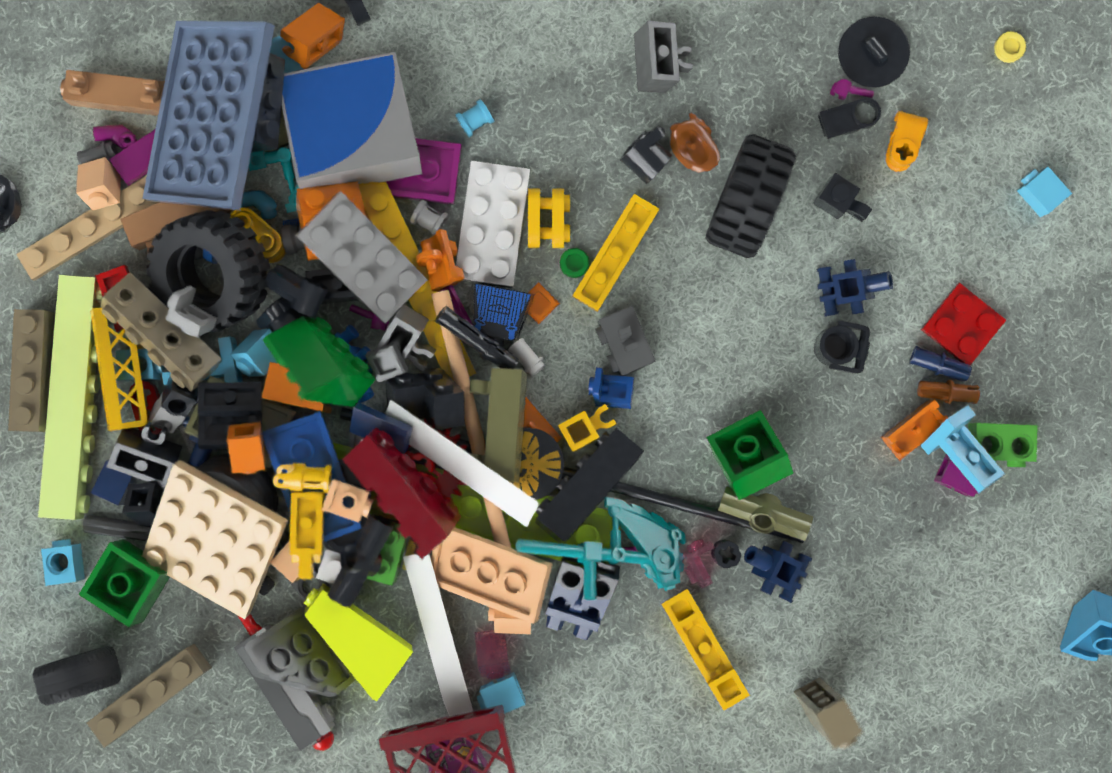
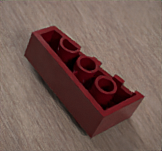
M377 427L342 459L367 491L372 492L374 490L377 493L378 505L385 514H393L400 524V527L397 529L405 539L411 536L419 547L415 552L421 560L450 535L462 517L457 506L451 500L445 499L437 491L436 484L429 477L423 476L416 469L414 461L408 455L402 454L394 446L393 439Z

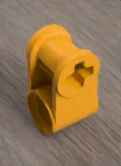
M898 111L894 118L896 126L894 131L890 133L891 138L885 161L891 170L902 172L909 168L918 156L920 145L927 129L928 118ZM899 150L903 151V157L906 158L905 160L900 159V154L898 153Z

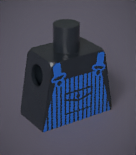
M480 283L474 284L473 326L489 338L494 337L502 347L504 346L505 339L518 340L532 305L534 294Z

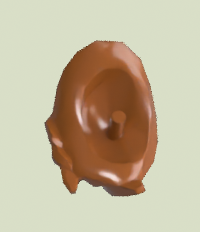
M689 113L690 120H684L681 123L676 122L670 127L672 131L670 139L671 149L678 161L688 169L698 173L708 172L718 165L720 152L711 138L712 130L705 124L704 120L699 119L693 113Z

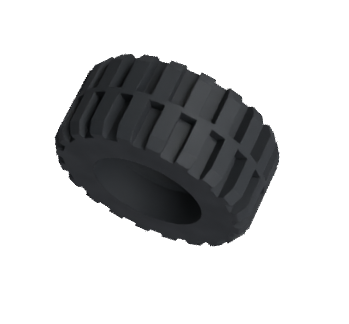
M750 134L745 137L709 224L705 237L709 244L744 258L756 256L773 222L791 176L796 158L792 148L756 134Z
M205 210L168 223L161 229V233L155 235L152 240L154 247L149 248L147 260H150V264L146 265L147 276L151 278V283H149L151 292H155L157 298L168 309L169 298L175 291L188 286L194 287L196 292L191 304L217 318L214 329L211 330V332H217L248 318V316L260 308V303L267 296V290L264 288L267 287L265 279L267 277V270L270 269L269 259L264 257L263 252L266 250L262 242L258 243L255 239L257 234L251 227L246 229L244 221L238 217L231 218V215L227 212ZM197 247L207 250L221 267L224 278L221 296L208 290L196 273L194 256Z

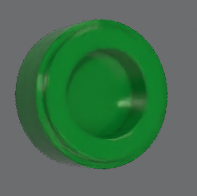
M579 248L566 250L560 258L561 271L569 278H580L589 269V257Z

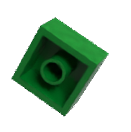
M761 410L706 437L718 465L738 500L793 474L789 456Z
M122 539L109 542L78 595L127 627H131L144 622L170 577L161 568L149 564L142 557L143 551Z

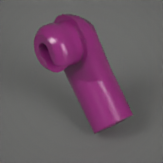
M123 125L93 126L95 142L112 141L121 149H126L137 141L134 133Z

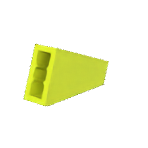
M322 584L319 590L313 588L303 602L307 605L305 607V617L368 695L377 702L413 653L412 645L354 604L351 607H344L332 601L327 595L331 588L325 584Z

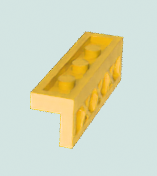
M93 308L90 312L108 431L142 427L148 420L137 345L122 337L125 333L124 328L118 334L108 327L107 318L101 311L103 308ZM109 332L116 337L112 343H110ZM118 340L130 347L131 355L124 364L112 357L111 349ZM131 360L133 371L126 367ZM114 363L120 367L116 374L114 370ZM123 370L133 376L135 386L128 394L117 388L116 379ZM135 391L137 395V401L131 398ZM118 393H119L120 395H122L123 397H125L124 400H123L120 404H119ZM129 400L139 408L140 420L122 423L120 410Z

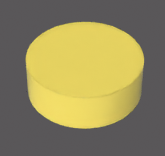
M1006 32L996 40L994 51L1001 61L1012 63L1024 55L1026 42L1019 33Z

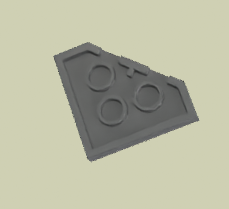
M304 605L237 650L254 677L327 697L335 696L356 680L305 617L304 613L307 605Z

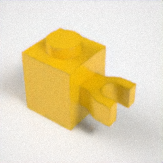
M606 404L599 407L590 418L584 410L558 425L572 452H576L598 440L600 436L597 430L602 428L609 429L617 425L614 419L608 423L601 421V413L609 410Z

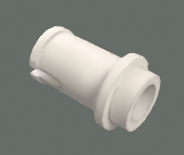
M523 338L516 341L508 350L519 359V363L525 368V372L529 373L532 377L545 367V364L542 362L544 358L542 356L538 357Z

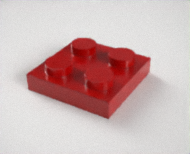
M957 283L920 330L960 362L971 365L1002 327L1006 319L961 283Z

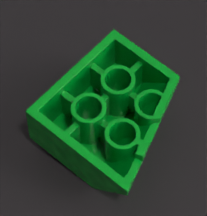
M302 316L266 335L263 341L277 363L289 369L286 377L291 383H297L300 386L297 394L301 400L354 407L376 380L369 373V366L360 358L354 357L349 351L350 346L343 339L336 337L330 331L332 329L330 324L320 317L314 319Z

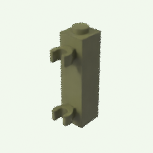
M491 368V381L470 380V393L489 395L485 455H470L508 482L520 483L527 373L522 369Z

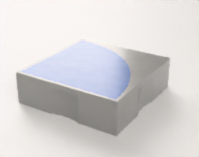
M395 52L284 73L281 105L299 189L358 181V184L385 182L422 174L420 157Z

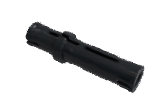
M448 306L443 307L438 313L435 322L475 349V351L480 353L479 357L483 360L488 359L502 369H515L519 359L500 346L499 341L494 337L489 338Z

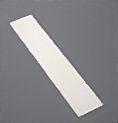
M390 400L385 414L413 426L409 445L526 527L528 526L539 505L537 501Z
M417 554L404 556L405 567L442 699L449 717L472 712L473 708L430 555L428 554L423 560Z

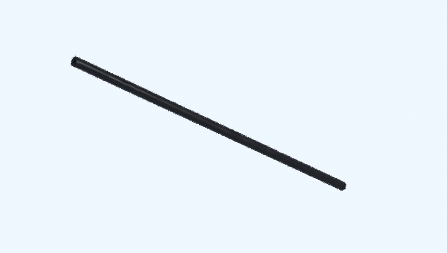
M342 407L340 419L351 421L353 410ZM459 439L457 446L467 445L468 447L465 452L472 454L470 442ZM564 467L562 479L565 476L572 478L578 470ZM619 482L611 491L753 530L749 521L718 511V508L623 482ZM775 530L771 533H767L773 536L781 537L799 543L804 542L801 539L783 534Z

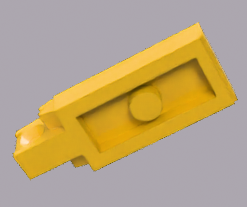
M291 491L289 555L292 556V562L299 563L298 579L313 578L314 563H321V555H323L324 511L322 508L324 505V492Z

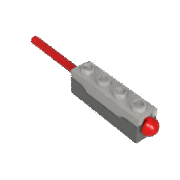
M251 614L245 619L238 616L250 637L235 646L234 649L237 652L239 648L271 628V624L262 629ZM252 675L300 751L314 741L317 742L312 746L319 751L328 750L333 745L334 734L331 730L335 726L333 720L336 717L327 703L322 705L316 693L264 680Z

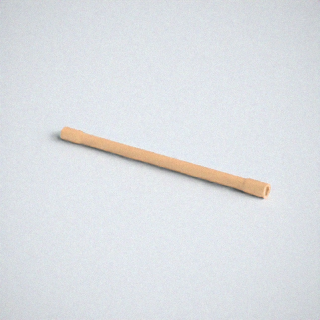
M449 290L431 294L436 316L445 306L454 311ZM441 326L454 382L464 391V421L472 454L485 455L486 443L474 395L470 393V379L460 339ZM483 497L494 542L511 548L502 509Z

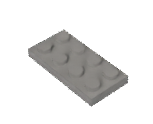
M341 191L295 235L383 323H386L427 281L422 273Z

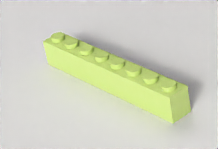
M59 275L38 513V517L83 519L84 513H88L90 508V497L86 495L87 483L91 482L93 475L92 466L88 464L89 453H93L95 448V437L91 435L92 423L96 422L98 416L97 406L93 405L94 393H98L100 389V377L96 375L98 360L90 310L102 308L101 301L103 296L95 277Z

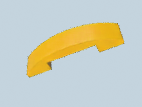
M685 589L661 603L723 711L750 696L689 590Z

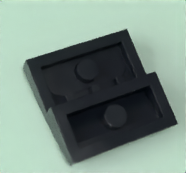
M262 382L198 383L199 450L229 449L227 442L229 425L261 422L262 427Z

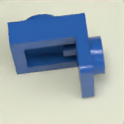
M596 367L595 377H590L588 393L593 395L594 403L597 407L606 404L610 408L631 409L634 377L604 375L603 368Z

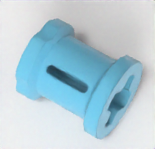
M481 99L476 101L477 105L466 112L455 114L468 137L473 136V131L484 124H492L494 122L492 115Z

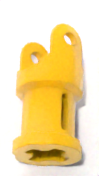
M294 463L293 465L281 464L277 468V475L273 478V483L278 488L293 491L319 489L323 490L324 493H328L332 479L331 465H326L325 468L306 467L304 463ZM282 469H286L287 473H283ZM282 479L284 482L279 483L278 480Z

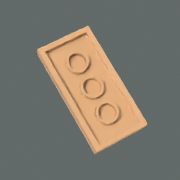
M456 527L432 551L431 562L438 587L532 624L539 620L553 563L523 552H517L513 548Z

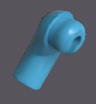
M260 190L243 192L241 207L255 206L261 211V217L264 219L276 217V201L268 194Z

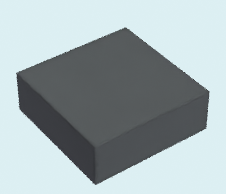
M395 342L368 351L365 355L378 382L404 374L408 369Z

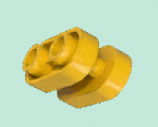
M528 188V248H540V239H552V248H564V242H570V224H564V213H570V194H564V188H552V197H540V188ZM540 209H552V227H540Z
M240 208V210H234L230 214L231 218L238 217L244 221V227L246 229L251 227L257 234L255 239L258 243L262 242L266 250L263 254L265 259H269V263L278 262L285 256L286 252L280 234L255 212L248 208Z

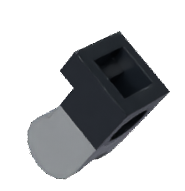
M170 376L167 387L150 411L148 421L152 422L151 426L163 429L165 426L168 428L169 433H173L197 402L198 386L191 392L186 387L181 388Z

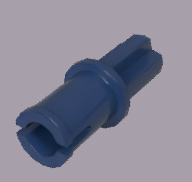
M919 346L914 347L909 364L934 371L936 376L940 373L963 382L969 379L972 371L970 365L948 358L946 353H941L940 355Z

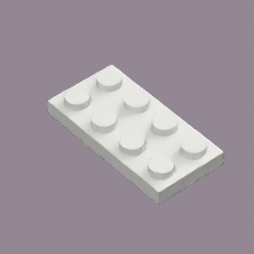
M471 161L456 266L463 269L464 281L514 287L530 169Z

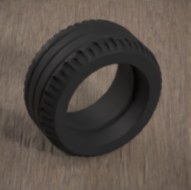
M104 646L38 666L33 671L38 699L40 703L46 706L118 684L122 678L116 651L111 646Z

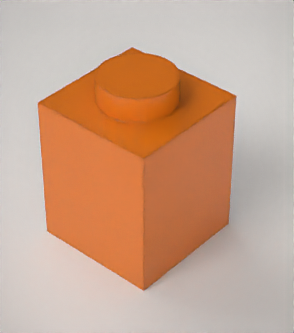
M261 422L229 425L227 442L232 473L253 474L259 470H265L266 454Z

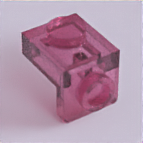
M699 539L686 546L688 551L683 553L688 566L684 568V571L692 585L697 583L703 589L713 582L699 556L715 547L711 541L704 543L703 539Z
M494 630L475 632L477 663L481 677L499 679L504 674H510L506 634L494 633Z

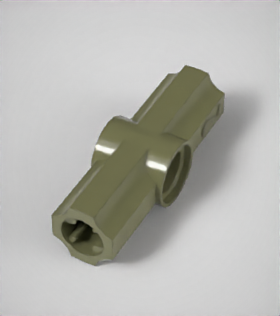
M728 486L725 488L718 511L749 521L751 528L758 533L767 534L775 530L806 541L814 517L782 506L781 501L776 496L768 493L760 494L757 497L749 495L738 500L733 489Z

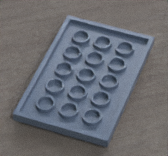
M176 21L142 199L153 202L240 210L274 25L268 22Z

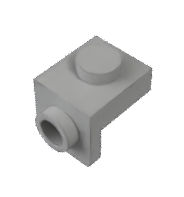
M188 286L175 291L169 298V310L166 320L180 327L184 333L199 337L214 329L217 318L191 304L196 289Z

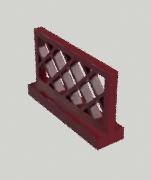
M503 705L387 730L378 739L381 751H385L390 773H411L410 771L418 759L433 769L431 773L436 771L439 773H451L440 766L447 753L463 762L457 773H461L465 764L478 773H490L488 769L495 758L507 765L508 773H517L504 723L505 713ZM498 729L501 743L496 750L480 741L485 732ZM480 733V735L478 736V738H475L474 736H472V735H474V734ZM464 737L474 744L466 757L451 748L456 738ZM450 740L448 745H446L442 741ZM435 744L444 750L437 763L421 754L426 745ZM421 746L419 751L413 749L415 747ZM476 746L492 755L485 769L469 759ZM501 748L503 749L504 756L499 753ZM405 750L414 756L408 769L396 763L394 752Z

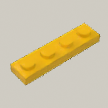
M633 194L572 295L573 298L596 312L599 311L659 212V208Z

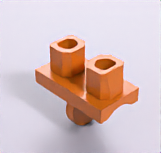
M439 229L433 237L420 242L422 252L416 256V262L418 266L426 267L432 291L439 292L446 286H455L464 280L463 269L455 266L454 257L458 252L456 242L448 239L446 230Z

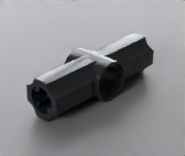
M371 513L355 544H348L342 550L340 556L342 568L327 594L332 601L344 607H351L366 578L378 573L382 565L380 552L395 526L389 519L379 514Z

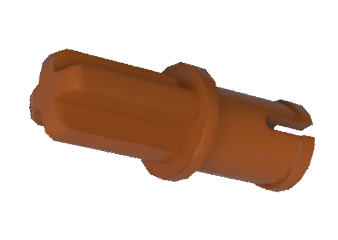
M947 380L946 383L920 381L918 383L917 395L922 398L941 399L947 404H950L952 401L977 404L980 398V387L978 385L956 384L952 380Z

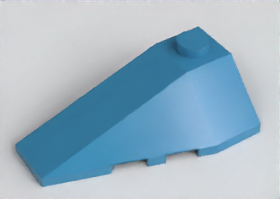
M1092 590L1073 606L1060 645L1061 652L1089 661H1097L1099 658L1098 654L1112 656V596Z

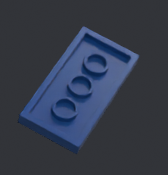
M317 412L262 432L263 440L276 475L277 468L281 464L293 465L294 463H304L306 467L320 468L331 465V483L334 479L347 483L322 412ZM282 469V472L287 473V470ZM282 479L278 480L279 483L284 482ZM281 488L291 516V491L293 490ZM303 489V491H296V492H324V491H323V490H319V489ZM324 493V502L328 493ZM346 496L343 499L345 507L352 508L354 506L351 496ZM324 511L323 542L363 528L360 521L357 522Z

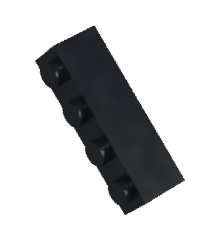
M617 427L611 434L605 431L595 443L598 447L591 456L586 453L576 464L575 467L578 471L572 478L565 476L555 488L559 493L551 501L546 498L535 511L538 514L535 523L559 544H565L644 452Z

